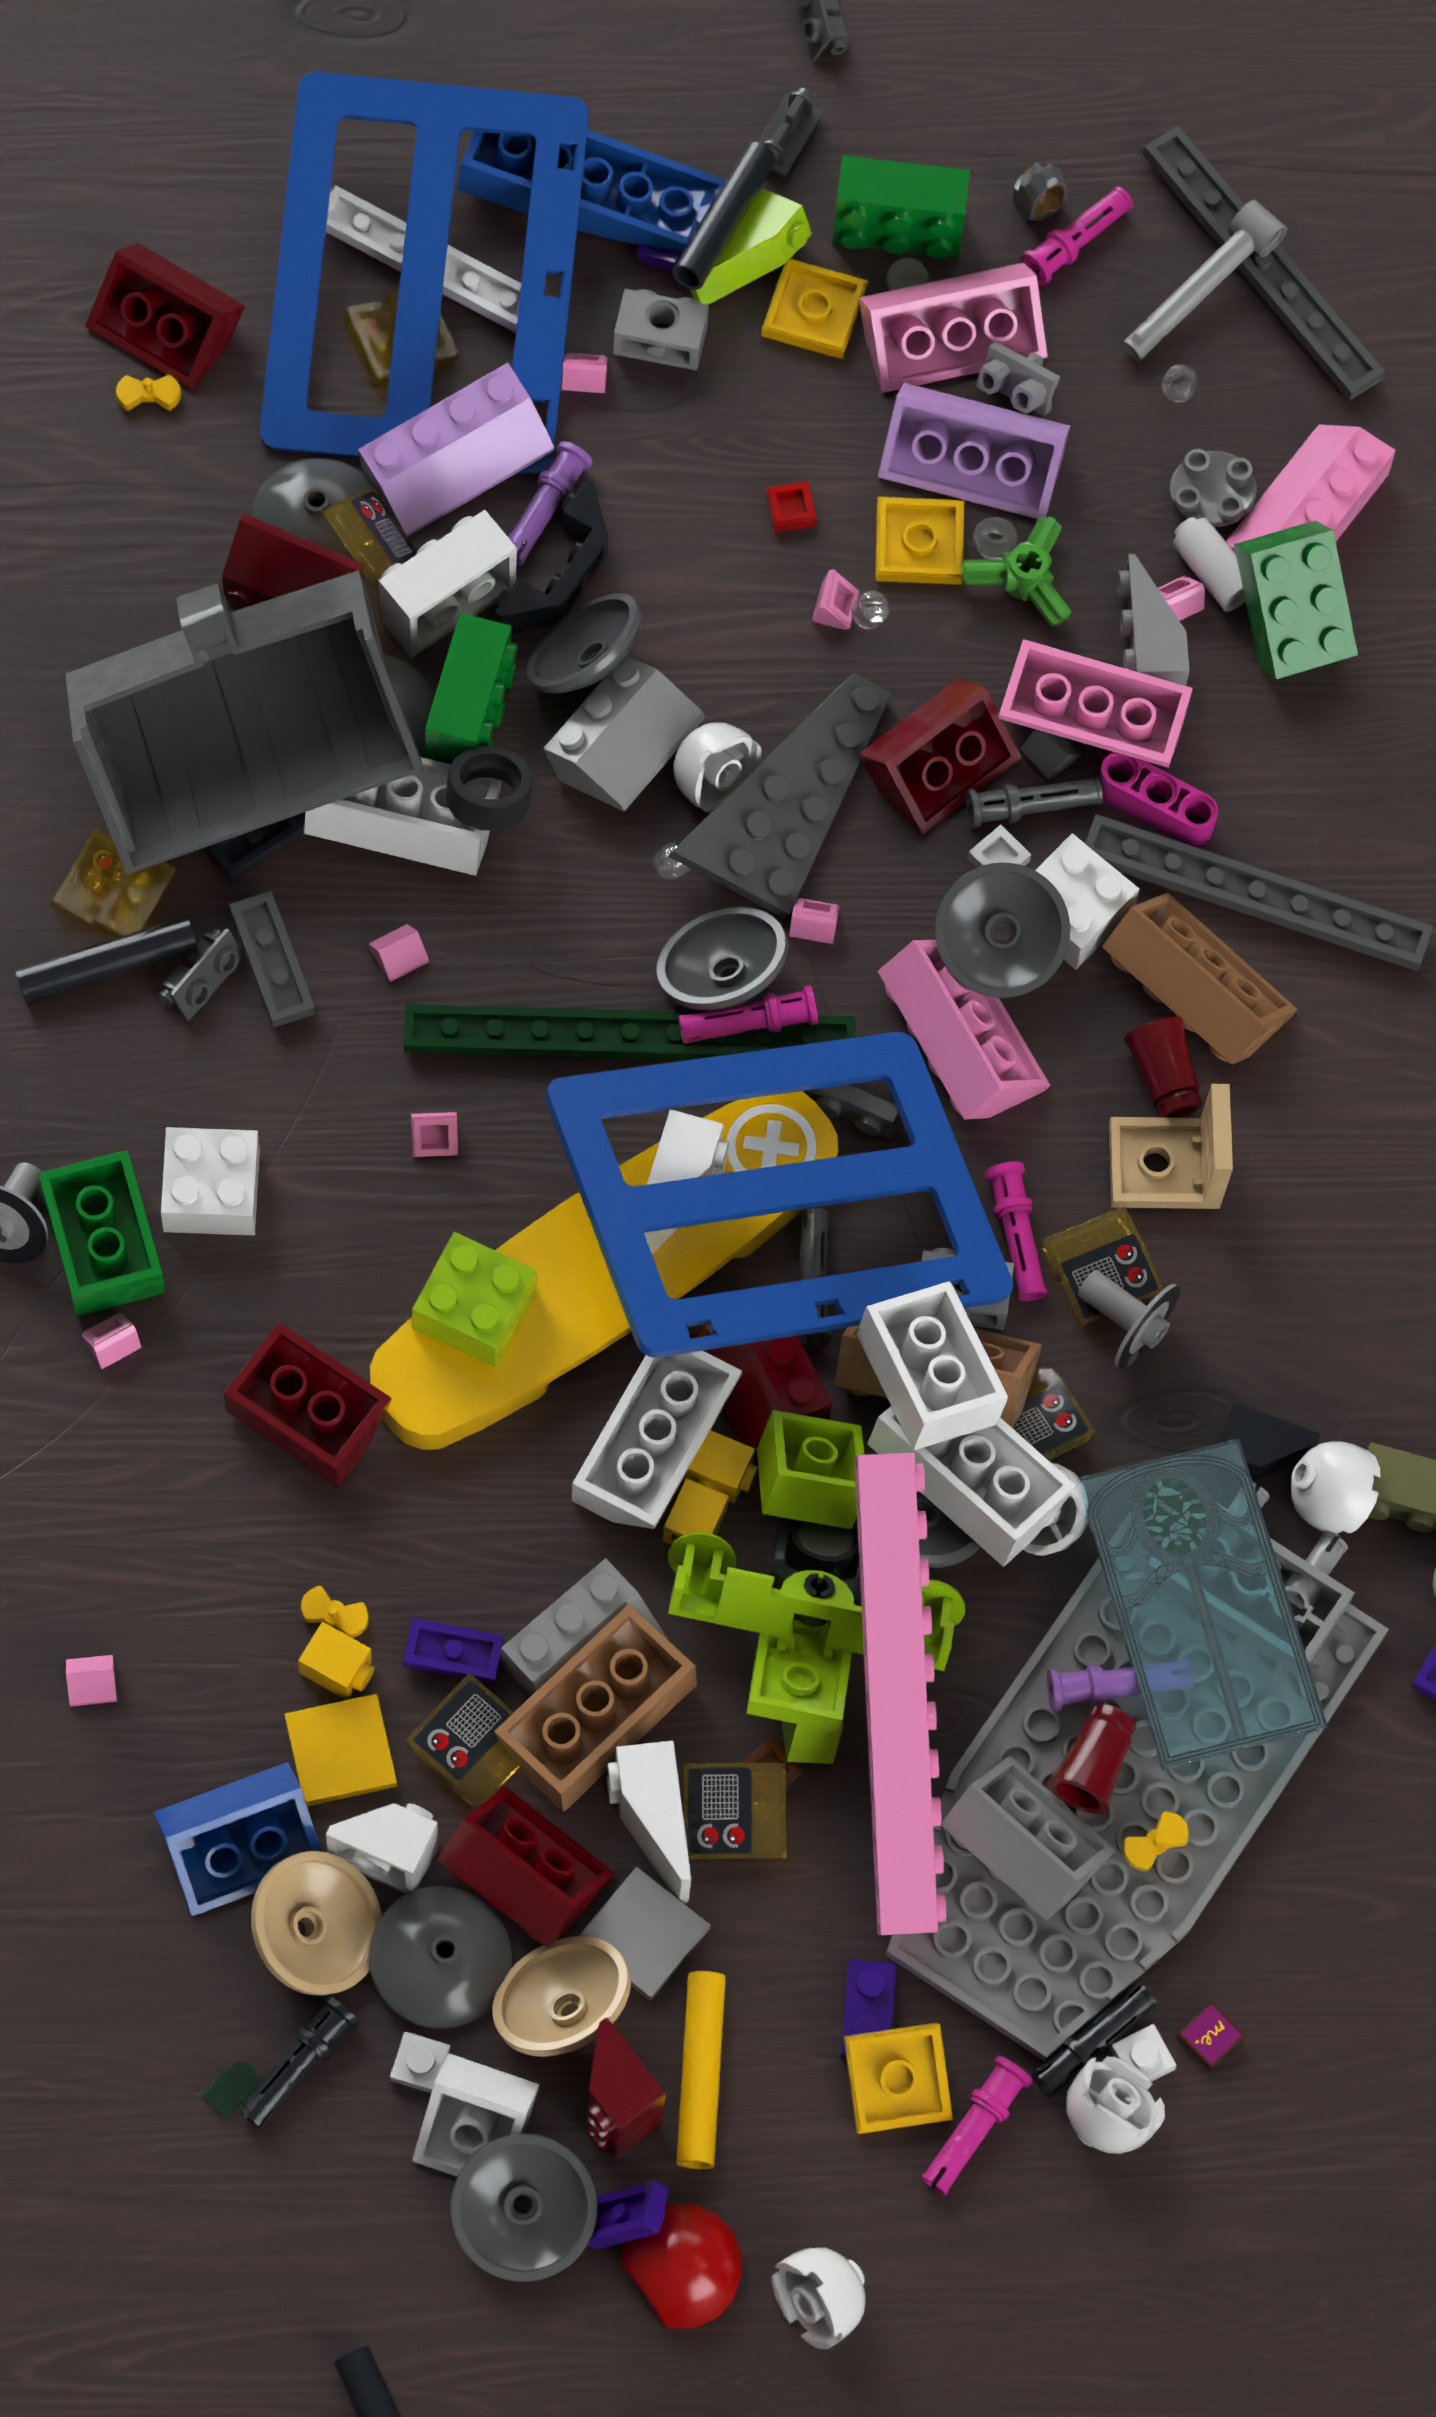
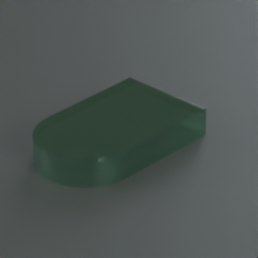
M246 2062L233 2063L201 2096L220 2115L227 2119L255 2090L258 2083L257 2073Z

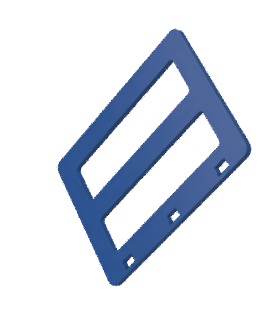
M310 72L301 78L297 93L259 431L261 441L267 448L275 451L360 459L358 449L431 407L459 138L464 131L529 136L536 141L512 370L532 402L548 403L545 429L555 446L589 111L584 101L569 96L325 72ZM343 119L407 124L416 128L385 414L378 418L315 412L307 408L337 130L339 122ZM560 147H575L572 170L558 168ZM546 274H561L559 298L544 296ZM554 452L516 474L539 476L542 471L549 469L553 462Z
M885 1033L561 1077L553 1080L545 1092L546 1104L636 1345L642 1353L649 1357L660 1358L859 1326L866 1306L948 1281L952 1285H960L963 1295L958 1296L963 1308L1003 1302L1013 1290V1280L918 1045L911 1036L905 1033ZM880 1080L889 1087L911 1146L633 1187L626 1184L622 1177L601 1119ZM926 1191L934 1199L956 1256L674 1300L665 1291L644 1233ZM835 1305L839 1315L818 1318L817 1306ZM707 1324L710 1336L690 1339L687 1327Z

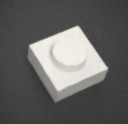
M1000 825L969 851L967 859L976 868L999 862L1026 866L1030 862L1031 854Z
M1154 2024L1112 2044L1110 2048L1114 2057L1134 2066L1150 2082L1175 2070L1177 2066Z
M404 2032L390 2075V2081L432 2093L434 2082L450 2053L451 2045Z

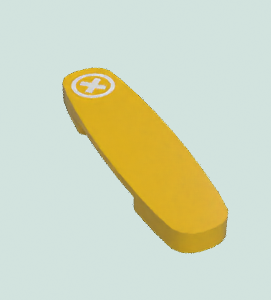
M803 1091L736 1100L703 1117L704 1119L723 1123L722 1140L729 1142L724 1173L838 1157V1136L831 1121L817 1103ZM660 1142L619 1165L626 1184L633 1187L647 1185ZM580 1192L556 1206L495 1250L537 1270V1290L496 1367L413 1329L412 1317L376 1350L370 1365V1384L392 1398L383 1421L392 1433L405 1444L421 1450L442 1449L477 1433L538 1400L547 1391L550 1382L592 1358L631 1332ZM803 1209L678 1228L652 1255L667 1295L674 1300H678L733 1258H743L752 1254Z

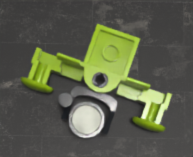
M781 1519L774 1546L771 1575L736 1569V1554L731 1545L723 1538L712 1533L691 1532L676 1539L668 1551V1563L676 1573L668 1614L759 1633L746 1714L839 1733L843 1721L852 1652L864 1655L862 1608L854 1605L861 1601L858 1531L854 1525L852 1529L796 1520L790 1537H788L790 1520ZM856 1561L855 1577L852 1579H848L853 1571L854 1564ZM929 1580V1587H921L922 1606H930L932 1618V1633L924 1635L925 1654H933L935 1670L944 1671L952 1646L954 1626L959 1624L965 1615V1602L961 1594L951 1585L939 1580ZM794 1615L798 1621L810 1627L823 1626L830 1621L822 1656L786 1649Z

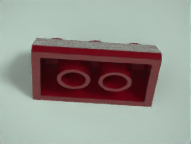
M137 243L115 251L85 327L161 372L172 375L178 382L190 389H194L229 345L245 305Z
M243 513L239 520L222 574L223 592L233 605L243 609L359 570L364 582L363 564Z
M959 678L859 753L877 790L922 835L965 803L967 790L975 789L976 792H979L1022 758L1004 722L998 718L999 713L986 687Z
M280 1322L276 1324L223 1393L226 1412L336 1487H339L365 1453L392 1401L390 1396Z
M707 1324L702 1325L689 1336L690 1339L710 1336ZM797 1336L704 1350V1352L742 1371V1375L722 1411L737 1440L755 1449L754 1456L757 1455L758 1445L773 1410L830 1420L833 1402Z
M506 1786L462 1819L437 1859L450 1870L456 1879L471 1886L486 1898L490 1906L505 1913L520 1925L529 1937L540 1941L547 1948L572 1928L615 1875L614 1871Z
M608 2017L599 2022L586 2119L589 2127L585 2131L591 2142L601 2153L608 2150L616 2160L662 2126L666 2094Z

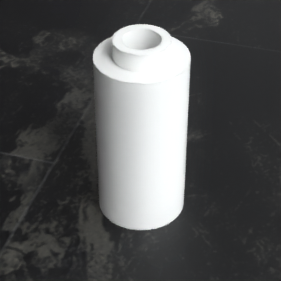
M1191 517L1182 522L1174 532L1176 537L1172 545L1225 612L1232 611L1244 604L1246 600L1236 554L1207 518L1196 519Z

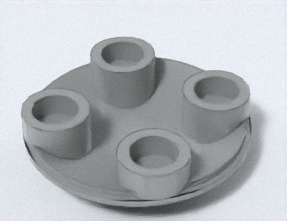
M1202 449L1191 450L1173 473L1170 483V494L1173 504L1186 519L1191 517L1196 519L1207 518L1213 527H1222L1235 523L1250 511L1256 499L1257 485L1252 472L1253 467L1247 459L1236 457L1226 452L1204 451Z

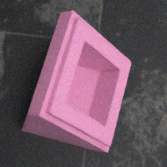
M579 353L565 354L562 390L605 393L608 357L606 355Z
M834 569L828 571L821 584L812 622L844 630L850 629L859 590Z
M1182 576L1158 587L1179 621L1204 610L1205 588L1203 583Z
M803 898L796 899L792 912L789 936L833 944L840 907L831 903Z
M408 924L368 944V948L389 982L429 963L418 931Z
M457 1112L411 1114L413 1157L458 1155Z
M122 1313L115 1314L84 1331L81 1335L101 1370L142 1348L135 1326Z
M113 1655L66 1659V1679L70 1706L117 1702Z

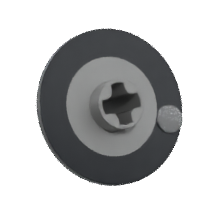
M30 1163L18 1164L4 1187L0 1186L1 1262L25 1263L32 1261L43 1252L47 1245V1225L41 1213L32 1204L33 1199L41 1188L38 1175L41 1171Z
M1094 1270L1086 1278L1078 1291L1080 1298L1128 1332L1115 1357V1366L1119 1369L1132 1365L1147 1347L1152 1349L1162 1340L1170 1326V1322L1167 1319L1172 1313L1180 1295V1287L1176 1284H1171L1164 1288L1146 1306L1098 1270Z

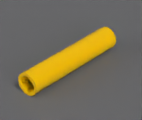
M711 1971L688 1973L676 2165L690 2169L713 2168L715 2163L726 1976Z

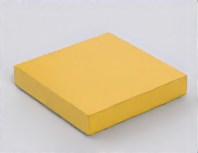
M790 258L784 264L762 326L761 336L843 360L860 311L859 298L865 296L868 281Z
M878 497L875 581L962 585L964 500Z
M377 1693L285 1713L299 1784L307 1806L397 1787Z
M938 2022L843 2036L855 2127L858 2134L953 2120L941 2028Z

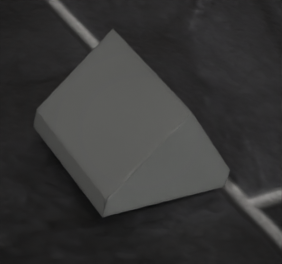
M1036 729L1019 750L1048 782L1082 755L1067 738Z

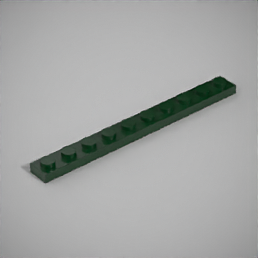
M405 1004L404 1053L694 1060L855 1038L856 1016L818 1015L817 1025L811 1026L808 1022L783 1026L780 1032L775 1033L768 1031L767 1028L684 1044L678 1016L702 1012Z

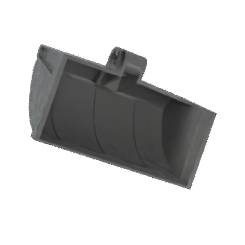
M359 570L234 612L230 610L220 583L209 585L176 597L182 630L65 673L73 743L126 874L424 770L421 757L385 663L369 597Z

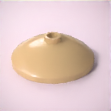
M308 1851L283 1859L267 1872L255 1893L251 1911V1925L257 1951L266 1967L279 1981L300 1993L323 1996L347 1990L357 1984L369 1972L370 1941L382 1914L373 1888L355 1866L331 1853ZM299 1921L305 1926L304 1936L299 1932Z
M576 1936L558 1939L549 1948L542 1945L520 1959L509 1970L506 1978L497 1989L492 2007L494 2024L502 2039L510 2047L527 2055L555 2056L578 2050L597 2039L598 2026L601 2020L608 2017L613 2024L624 2009L631 1987V1976L628 1966L615 1947L593 1937Z

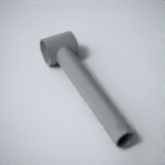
M1256 200L1248 202L1236 214L1230 224V230L1235 234L1122 342L1124 349L1135 360L1140 361L1163 337L1175 328L1253 251L1261 257L1271 253L1284 238L1287 227Z

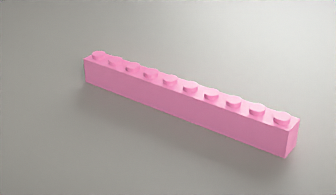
M915 1453L857 1455L854 1458L877 1934L937 1933L938 1922H946V1901L944 1893H936V1874L944 1873V1858L942 1845H934L933 1826H941L940 1797H932L931 1778H939V1759L937 1749H929L928 1730H936L937 1718L935 1701L927 1702L926 1682H934V1661L932 1653L925 1654L924 1635L932 1633L930 1606H922L921 1587H929L928 1558H920L919 1539H927V1519L925 1511H917V1492H924L925 1489L923 1463L915 1464Z

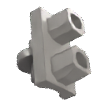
M994 342L989 346L985 363L980 369L976 385L978 389L989 395L1000 392L1011 398L1010 402L1013 408L1024 414L1033 410L1045 416L1051 411L1052 396L1059 383L1060 376L1042 367L1044 360L1040 355L1033 352L1025 358L1000 343Z

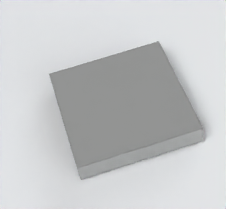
M636 1866L579 1936L597 1938L615 1947L628 1966L631 1986L651 2001L710 1930L711 1925Z

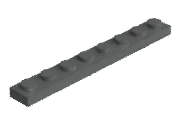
M1179 126L1144 146L1143 156L1219 247H1221L1235 234L1230 230V224L1245 204ZM1279 245L1265 257H1261L1253 251L1237 267L1349 401L1383 380L1384 369Z
M1095 814L1085 842L1087 846L1120 873L1417 972L1421 966L1434 927Z

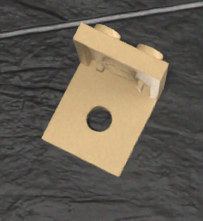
M1211 1084L1201 1118L1110 1117L1111 1208L1220 1209L1233 1170L1230 1084ZM1149 1154H1160L1167 1160L1169 1167L1162 1172H1153L1145 1166L1143 1159Z

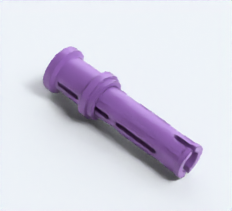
M566 441L559 443L556 448L557 456L549 469L542 471L538 476L537 483L539 489L508 537L517 547L518 566H522L525 563L526 557L560 503L564 502L567 495L574 490L573 486L583 470L590 469L593 464L590 455L573 443Z
M1188 1660L1142 1666L1150 1694L1192 1690V1673L1187 1674V1671L1191 1670ZM1094 1664L1088 1665L1086 1670L1064 1673H1058L1056 1669H1049L1047 1671V1691L1052 1711H1060L1062 1706L1083 1703H1090L1092 1707L1096 1705L1101 1706V1704L1105 1703L1106 1698L1140 1695L1132 1667L1102 1671L1100 1666Z

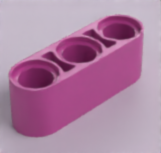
M1112 752L1104 758L1099 780L1105 802L1179 842L1200 847L1211 839L1218 817V806L1213 798L1146 761ZM1121 774L1128 781L1116 782L1110 778V775ZM1160 795L1167 800V802L1155 803L1148 798V796ZM1196 815L1203 818L1206 823L1194 824L1187 817Z

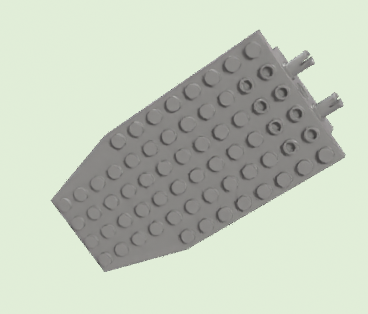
M1251 1482L1252 1488H1253V1490H1254V1488L1256 1487L1257 1484L1254 1483V1482ZM1260 1487L1255 1495L1259 1510L1270 1499L1269 1494ZM1242 1488L1227 1510L1216 1504L1235 1519L1243 1518L1248 1507ZM1147 1493L1145 1498L1156 1499L1157 1495ZM1199 1499L1190 1501L1192 1505H1201ZM1158 1500L1157 1505L1170 1515L1172 1509ZM1152 1504L1143 1507V1512L1150 1510ZM1131 1511L1108 1543V1546L1111 1548L1120 1549L1125 1544L1132 1526ZM1187 1511L1183 1515V1518L1188 1523L1190 1521L1191 1516L1190 1513ZM1150 1516L1144 1522L1152 1521L1154 1516ZM1218 1518V1533L1212 1548L1213 1553L1232 1557L1247 1565L1264 1562L1255 1529L1250 1525L1252 1521L1244 1527L1235 1528ZM1206 1520L1199 1521L1198 1529L1206 1527ZM1174 1523L1169 1527V1532L1187 1527ZM1189 1526L1192 1532L1202 1542L1203 1537L1191 1526ZM1324 1531L1307 1559L1304 1560L1268 1537L1324 1722L1327 1725L1387 1635L1389 1629L1351 1605L1350 1602L1355 1592L1328 1576L1341 1556L1348 1550V1545L1344 1540L1339 1537L1330 1552H1327L1335 1534ZM1169 1534L1170 1541H1192L1190 1536ZM1153 1537L1152 1540L1154 1542H1162L1163 1537ZM1138 1538L1128 1555L1120 1558L1110 1556L1122 1597L1138 1593L1149 1576L1162 1565L1160 1561L1152 1557L1143 1548ZM1174 1547L1170 1554L1181 1555V1547ZM1099 1558L952 1770L940 1802L941 1822L972 1783L1009 1756L1050 1791L1047 1785L1048 1780L1063 1762L1075 1742L1084 1721L1090 1718L1094 1707L1090 1703L1065 1705L1062 1706L1060 1711H1052L1047 1691V1671L1049 1669H1056L1058 1673L1086 1670L1088 1665L1094 1664L1100 1666L1102 1671L1132 1667ZM1197 1567L1198 1578L1247 1738L1312 1722L1311 1711L1269 1576L1264 1575L1247 1579L1218 1567ZM1185 1571L1175 1573L1158 1587L1146 1605L1126 1611L1142 1666L1182 1662L1183 1660H1188L1191 1666V1670H1188L1187 1674L1192 1673V1690L1151 1693L1169 1758L1236 1741ZM1140 1695L1106 1698L1104 1704L1123 1710L1125 1714L1133 1718L1137 1723L1134 1734L1131 1737L1132 1744L1114 1785L1108 1811L1104 1814H1092L1076 1809L1062 1800L1060 1801L1115 1849L1112 1856L1064 1907L1046 1920L1039 1913L1030 1910L1023 1903L1022 1898L1006 1883L994 1878L988 1872L986 1865L969 1850L956 1844L947 1830L942 1826H933L934 1845H942L944 1873L936 1874V1893L945 1894L946 1922H938L937 1933L892 1935L886 1956L1043 2061H1046L1061 2048L1063 2042L1079 2032L1189 1933L1323 1729L1162 1770ZM1165 1811L1175 1813L1185 1820L1189 1831L1187 1845L1168 1848L1165 1853L1157 1855L1152 1867L1148 1871L1137 1870L1126 1862L1122 1851L1125 1837H1145L1150 1830L1156 1828L1161 1813Z

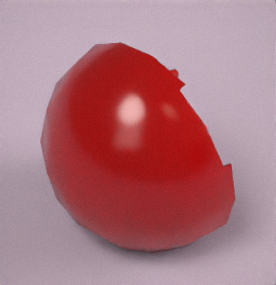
M692 2203L665 2204V2217L661 2224L660 2232L655 2235L624 2242L618 2255L619 2264L628 2277L641 2290L664 2327L669 2329L697 2328L718 2318L734 2301L743 2275L742 2249L733 2230L715 2212Z

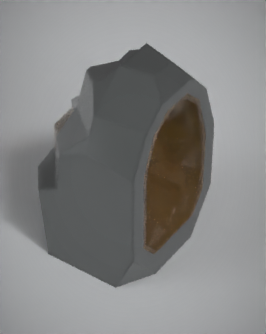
M1035 162L1032 167L1025 170V174L1017 179L1013 191V203L1025 222H1040L1056 214L1067 202L1069 189L1060 168L1052 164L1047 165L1044 162Z

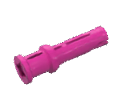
M1115 187L1107 196L1086 210L1065 229L1052 230L1047 234L1046 241L1034 251H1025L1020 257V263H1024L1037 275L1038 285H1046L1050 282L1051 275L1064 264L1071 265L1075 262L1079 249L1102 233L1104 229L1121 215L1133 208L1131 197L1123 188ZM1103 213L1102 218H1100L1097 222L1091 225L1088 229L1085 228L1086 225H1088L1091 221H1093L1096 217Z
M811 985L803 986L801 992L776 996L773 992L766 993V996H762V1001L736 1005L726 1009L678 1016L684 1044L755 1029L767 1028L768 1031L775 1033L780 1032L783 1026L808 1022L811 1026L818 1024L817 1008Z
M1016 1161L1005 1162L988 1168L984 1172L985 1179L991 1182L996 1202V1205L992 1208L994 1217L998 1221L1003 1222L1010 1259L1014 1263L1013 1270L1018 1287L1019 1300L1033 1301L1043 1298L1048 1294L1029 1215H1031L1034 1207L1032 1199L1026 1197L1022 1175L1025 1173L1024 1164Z
M997 2056L994 2060L995 2069L982 2088L973 2090L969 2100L972 2104L971 2108L926 2172L921 2175V2179L931 2187L939 2174L944 2171L945 2173L935 2188V2191L942 2195H947L949 2188L994 2123H1001L1010 2115L1008 2108L1023 2087H1029L1033 2082L1032 2078L1023 2069L1002 2056Z

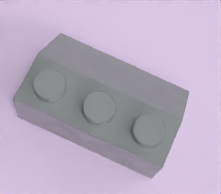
M626 655L618 667L601 681L543 749L560 782L625 811L678 750L682 741L705 719V715L699 707L658 669Z
M605 1558L501 1647V1665L531 1697L628 1604L667 1640L668 1638L636 1589Z
M1011 1756L1004 1759L972 1783L941 1822V1826L951 1834L956 1844L969 1850L986 1865L988 1872L994 1878L1006 1883L1022 1898L1023 1903L1030 1910L1039 1913L1046 1920L1064 1907L1115 1852L1112 1846Z

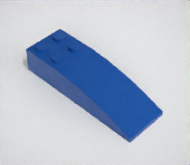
M587 130L577 231L637 245L641 243L649 244L652 248L671 251L672 249H678L683 252L725 179ZM474 131L461 163L456 189L529 215L536 141L529 136ZM560 147L558 168L573 169L575 147Z

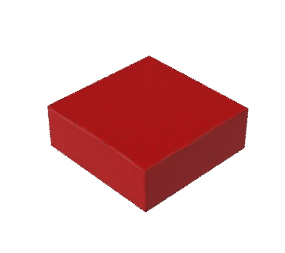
M809 481L766 487V499L774 532L816 526L817 517Z

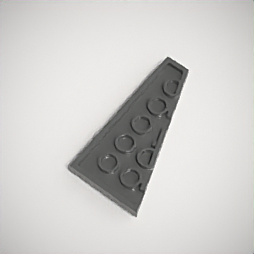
M852 673L668 857L785 919L794 906L861 761L859 753L867 748L892 693Z

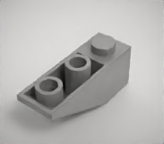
M1128 554L1125 571H1118V596L1126 597L1127 610H1121V636H1129V649H1124L1123 668L1186 686L1189 675L1187 632L1135 554Z

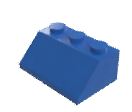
M288 1762L154 1812L191 1916L256 1893L259 1884L267 1872L283 1859L302 1852L321 1851L301 1787Z

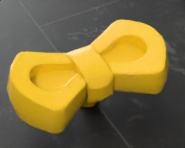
M126 375L118 382L115 392L116 400L125 411L132 410L142 402H155L166 410L171 411L178 404L182 394L178 381L172 375L164 376L155 381L150 378L140 381Z
M316 1586L309 1590L302 1598L300 1611L306 1623L323 1621L330 1626L337 1627L342 1633L351 1638L361 1635L368 1627L369 1612L363 1602L344 1606L340 1601H332L322 1586Z
M1162 1812L1156 1828L1150 1830L1145 1837H1125L1122 1851L1126 1862L1137 1870L1148 1871L1152 1867L1157 1855L1165 1853L1168 1848L1187 1845L1189 1837L1187 1823L1181 1816L1175 1813Z

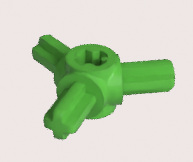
M1040 517L1027 541L1019 543L1012 552H1003L1001 559L965 560L962 562L961 579L967 586L1001 585L1003 592H1007L1017 599H1022V601L1031 600L1052 627L1061 625L1071 615V610L1051 585L1054 576L1049 571L1052 564V558L1049 554L1061 532V525L1053 517Z

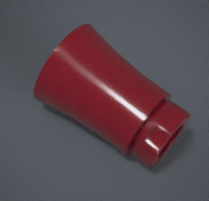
M1169 1017L1156 1020L1132 1030L1124 1037L1123 1040L1134 1057L1147 1085L1151 1100L1154 1105H1157L1160 1117L1182 1118L1196 1112L1203 1106L1198 1093L1200 1086L1187 1046L1183 1018Z
M1107 1704L1103 1706L1096 1705L1090 1718L1084 1721L1075 1742L1063 1762L1048 1780L1047 1785L1050 1791L1066 1804L1081 1811L1092 1814L1106 1813L1121 1766L1132 1744L1131 1737L1137 1725L1135 1720L1125 1714L1123 1710Z

